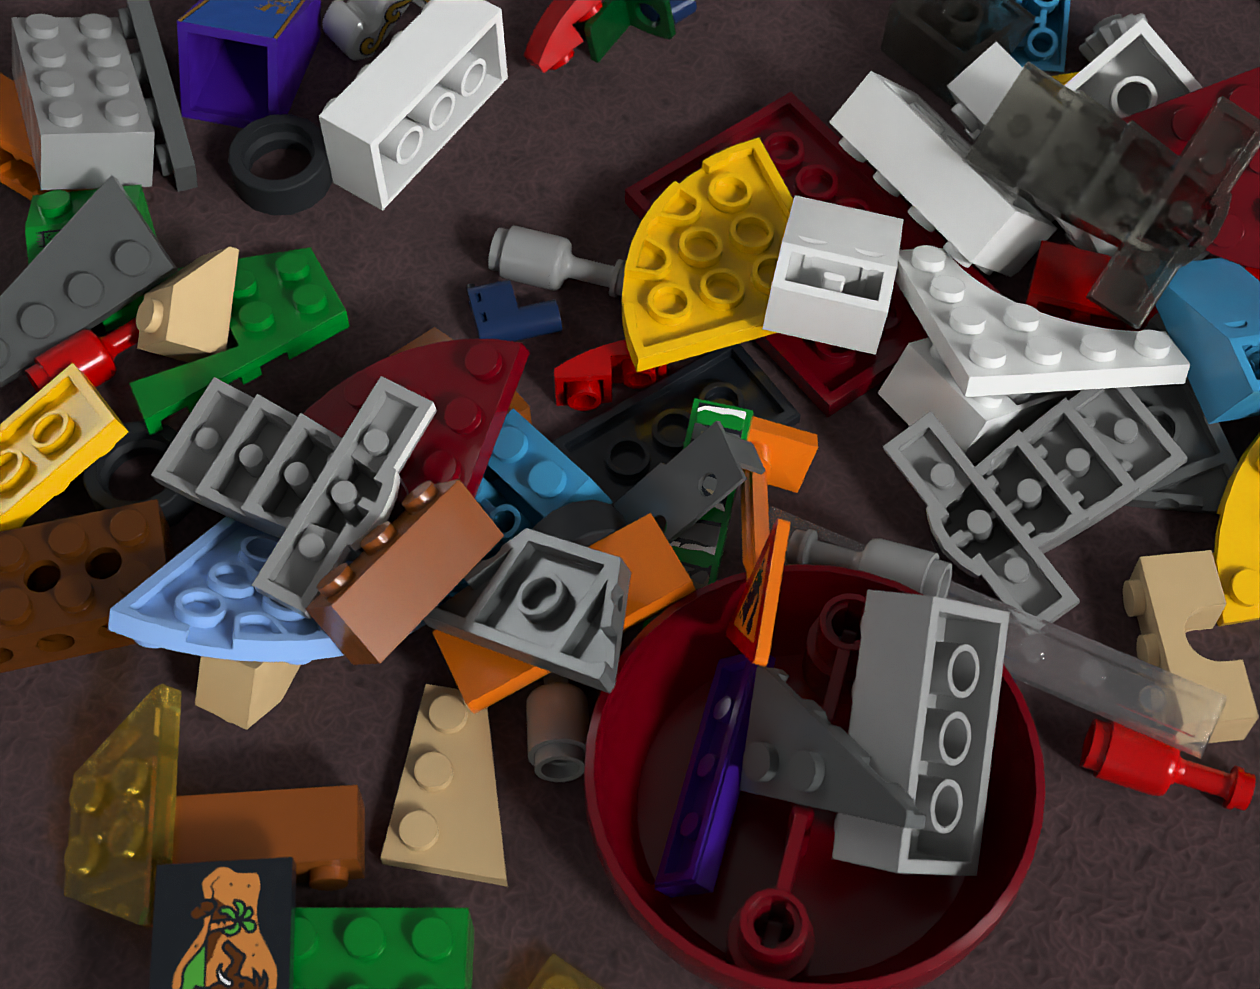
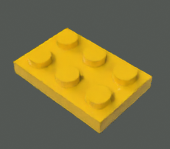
M71 363L0 424V532L21 528L28 518L54 496L62 493L71 481L99 457L109 453L115 444L129 432L91 381L74 363Z

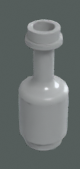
M513 225L510 230L501 227L496 230L489 251L488 266L490 270L500 272L501 278L548 290H558L566 279L572 278L608 287L611 297L622 296L625 260L618 259L615 266L578 258L572 254V245L567 238Z
M796 529L790 538L786 554L787 564L831 565L865 571L899 582L924 595L945 599L952 577V564L939 560L938 553L882 538L870 540L864 551H855L818 541V534L815 530L808 529L803 531Z
M551 672L543 676L544 685L534 689L527 698L528 760L535 766V773L541 779L551 782H565L576 779L584 773L586 740L589 732L588 699L582 689L568 683V678Z

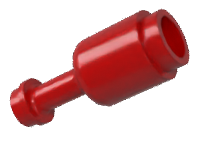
M136 317L102 337L95 335L90 329H82L35 357V364L24 370L35 391L39 392L71 363H74L87 376L95 388L114 377L117 370L114 364L115 357L138 343L139 330L136 325Z
M1113 717L1108 722L1093 719L1081 751L1080 766L1093 770L1094 778L1152 796L1164 795L1170 785L1175 783L1224 798L1222 806L1225 809L1232 810L1236 808L1245 811L1252 800L1255 790V774L1245 772L1243 767L1235 765L1230 773L1185 760L1180 756V744L1174 736Z

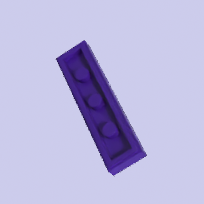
M743 653L720 659L716 667L655 880L654 889L670 898L713 893L740 794L743 755L746 746L757 666H760L751 663ZM770 654L766 667L774 668L776 658Z

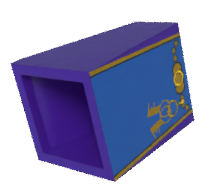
M199 0L177 20L182 117L244 128L252 121L269 115L288 114L321 37V0Z

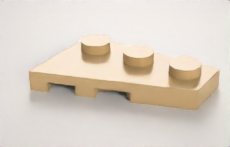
M426 684L382 850L381 861L384 865L508 887L488 707L473 714L466 705L459 689Z

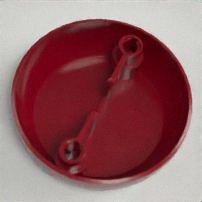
M784 565L769 653L776 658L774 668L784 670L789 675L786 683L802 699L814 700L826 712L827 718L832 725L840 726L849 734L853 703L852 686L857 673L861 642L860 624L865 612L867 590L924 594L899 582L865 571L831 565ZM747 572L728 576L699 588L674 603L650 622L620 656L615 687L610 694L601 691L593 710L586 740L584 793L588 824L597 855L609 882L635 924L661 951L684 969L719 989H917L934 981L960 963L994 930L1014 902L1033 861L1043 823L1046 791L1044 761L1039 738L1023 694L1006 666L1003 664L977 876L896 873L832 859L835 841L834 822L837 812L740 790L713 893L670 898L654 889L655 880L718 661L726 657L742 654L726 637V630L746 587ZM766 928L761 945V939L757 936L755 930ZM781 932L786 933L790 937L785 942L779 943Z

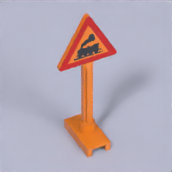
M753 416L748 441L753 443L766 471L761 475L742 468L747 478L741 484L742 557L747 572V583L727 627L726 637L751 663L766 667L769 659L790 530V521L777 518L771 532L769 531L767 484L798 493L818 449L817 434Z

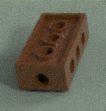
M157 499L0 532V673L137 644L134 639L108 630L110 608L175 557L171 530Z

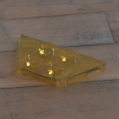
M164 684L156 686L74 773L73 786L69 796L71 813L68 847L64 857L66 867L64 896L149 928H153L157 865L172 864L182 691Z

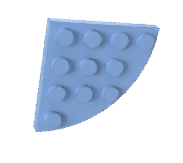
M227 516L110 608L108 630L134 639L137 644L147 648H165L203 657L236 661L286 662L293 665H303L316 659L344 655L313 618L309 620L260 594L252 586V583L280 538L264 533ZM347 560L345 563L349 566L353 561ZM447 594L437 606L440 607L448 601L450 595ZM422 620V621L411 631V633L414 632V631H416L417 629L421 628V627L424 626L426 623Z

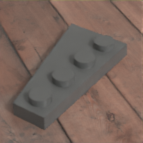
M126 0L127 7L117 9L125 40H133L136 53L130 54L139 85L146 84L150 97L144 99L153 128L154 130L159 129L163 141L162 144L155 145L162 176L173 175L177 192L198 187L195 162L149 0Z
M113 175L103 183L0 296V388L24 374V370L35 364L34 358L82 329H92L179 271L118 179Z

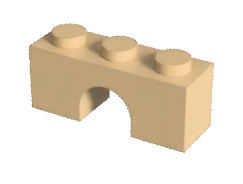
M1212 550L1139 557L1130 579L1124 582L1123 602L1127 615L1129 617L1137 616L1142 635H1139L1137 638V657L1141 669L1144 672L1151 671L1156 691H1153L1151 695V712L1155 725L1158 728H1166L1167 734L1177 738L1180 746L1244 740L1259 718L1243 660L1213 661L1204 658L1193 650L1185 635L1189 631L1213 629L1227 604Z

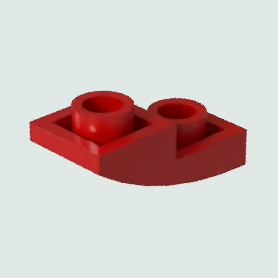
M553 0L537 23L523 55L525 59L543 73L547 70H556L565 65L573 57V49L583 42L573 24L576 21L584 22L593 17L601 9L602 0Z
M626 339L591 349L554 368L556 406L568 405L570 408L578 411L595 409L601 403L612 402V383H624L627 387L634 389L646 388L654 384L655 381H659L667 376V364L636 372L627 348Z

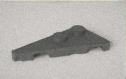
M757 666L739 790L903 828H925L926 815L917 809L914 799L898 783L885 782L868 765L872 757L840 726L832 725L827 718L826 712L814 700L802 699L786 683L789 675L784 670Z

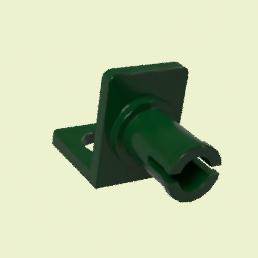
M605 0L602 3L601 9L593 17L584 22L576 21L573 24L575 29L585 31L591 60L599 63L630 25L646 33L671 40L676 34L670 0ZM639 3H646L654 8L659 14L660 22H653L644 16L640 10Z

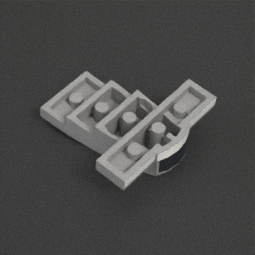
M380 376L345 435L341 438L302 413L297 417L259 394L253 398L214 377L151 476L157 483L188 499L252 528L280 538L252 583V586L260 594L311 620L312 616L305 608L320 594L316 587L322 578L347 560L354 561L364 551L360 547V543L368 533L384 522L389 521L392 523L406 510L402 505V501L409 494V491L399 473L436 414L437 409L433 401Z
M1130 387L1082 390L1070 400L1065 397L1026 430L1021 432L1018 429L976 467L931 411L883 446L886 454L927 505L926 512L930 538L941 561L951 563L952 571L965 580L977 585L986 582L1029 639L1080 603L1079 598L1044 554L1126 505L1132 499L1185 464L1188 458Z

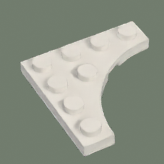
M922 245L914 249L899 250L895 281L964 397L1185 384L1191 364L1166 331L1115 330L1053 317L1039 312L1030 305L1016 303L994 292L964 271L944 248Z

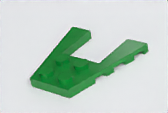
M311 247L238 259L229 334L236 346L235 348L129 383L149 435L162 430L161 420L186 407L187 411L191 413L214 377L227 384L239 378L244 385L262 375L260 366L284 353L287 354L290 360L350 327L346 309ZM141 303L128 304L102 321L105 331L117 329L137 316L138 306Z

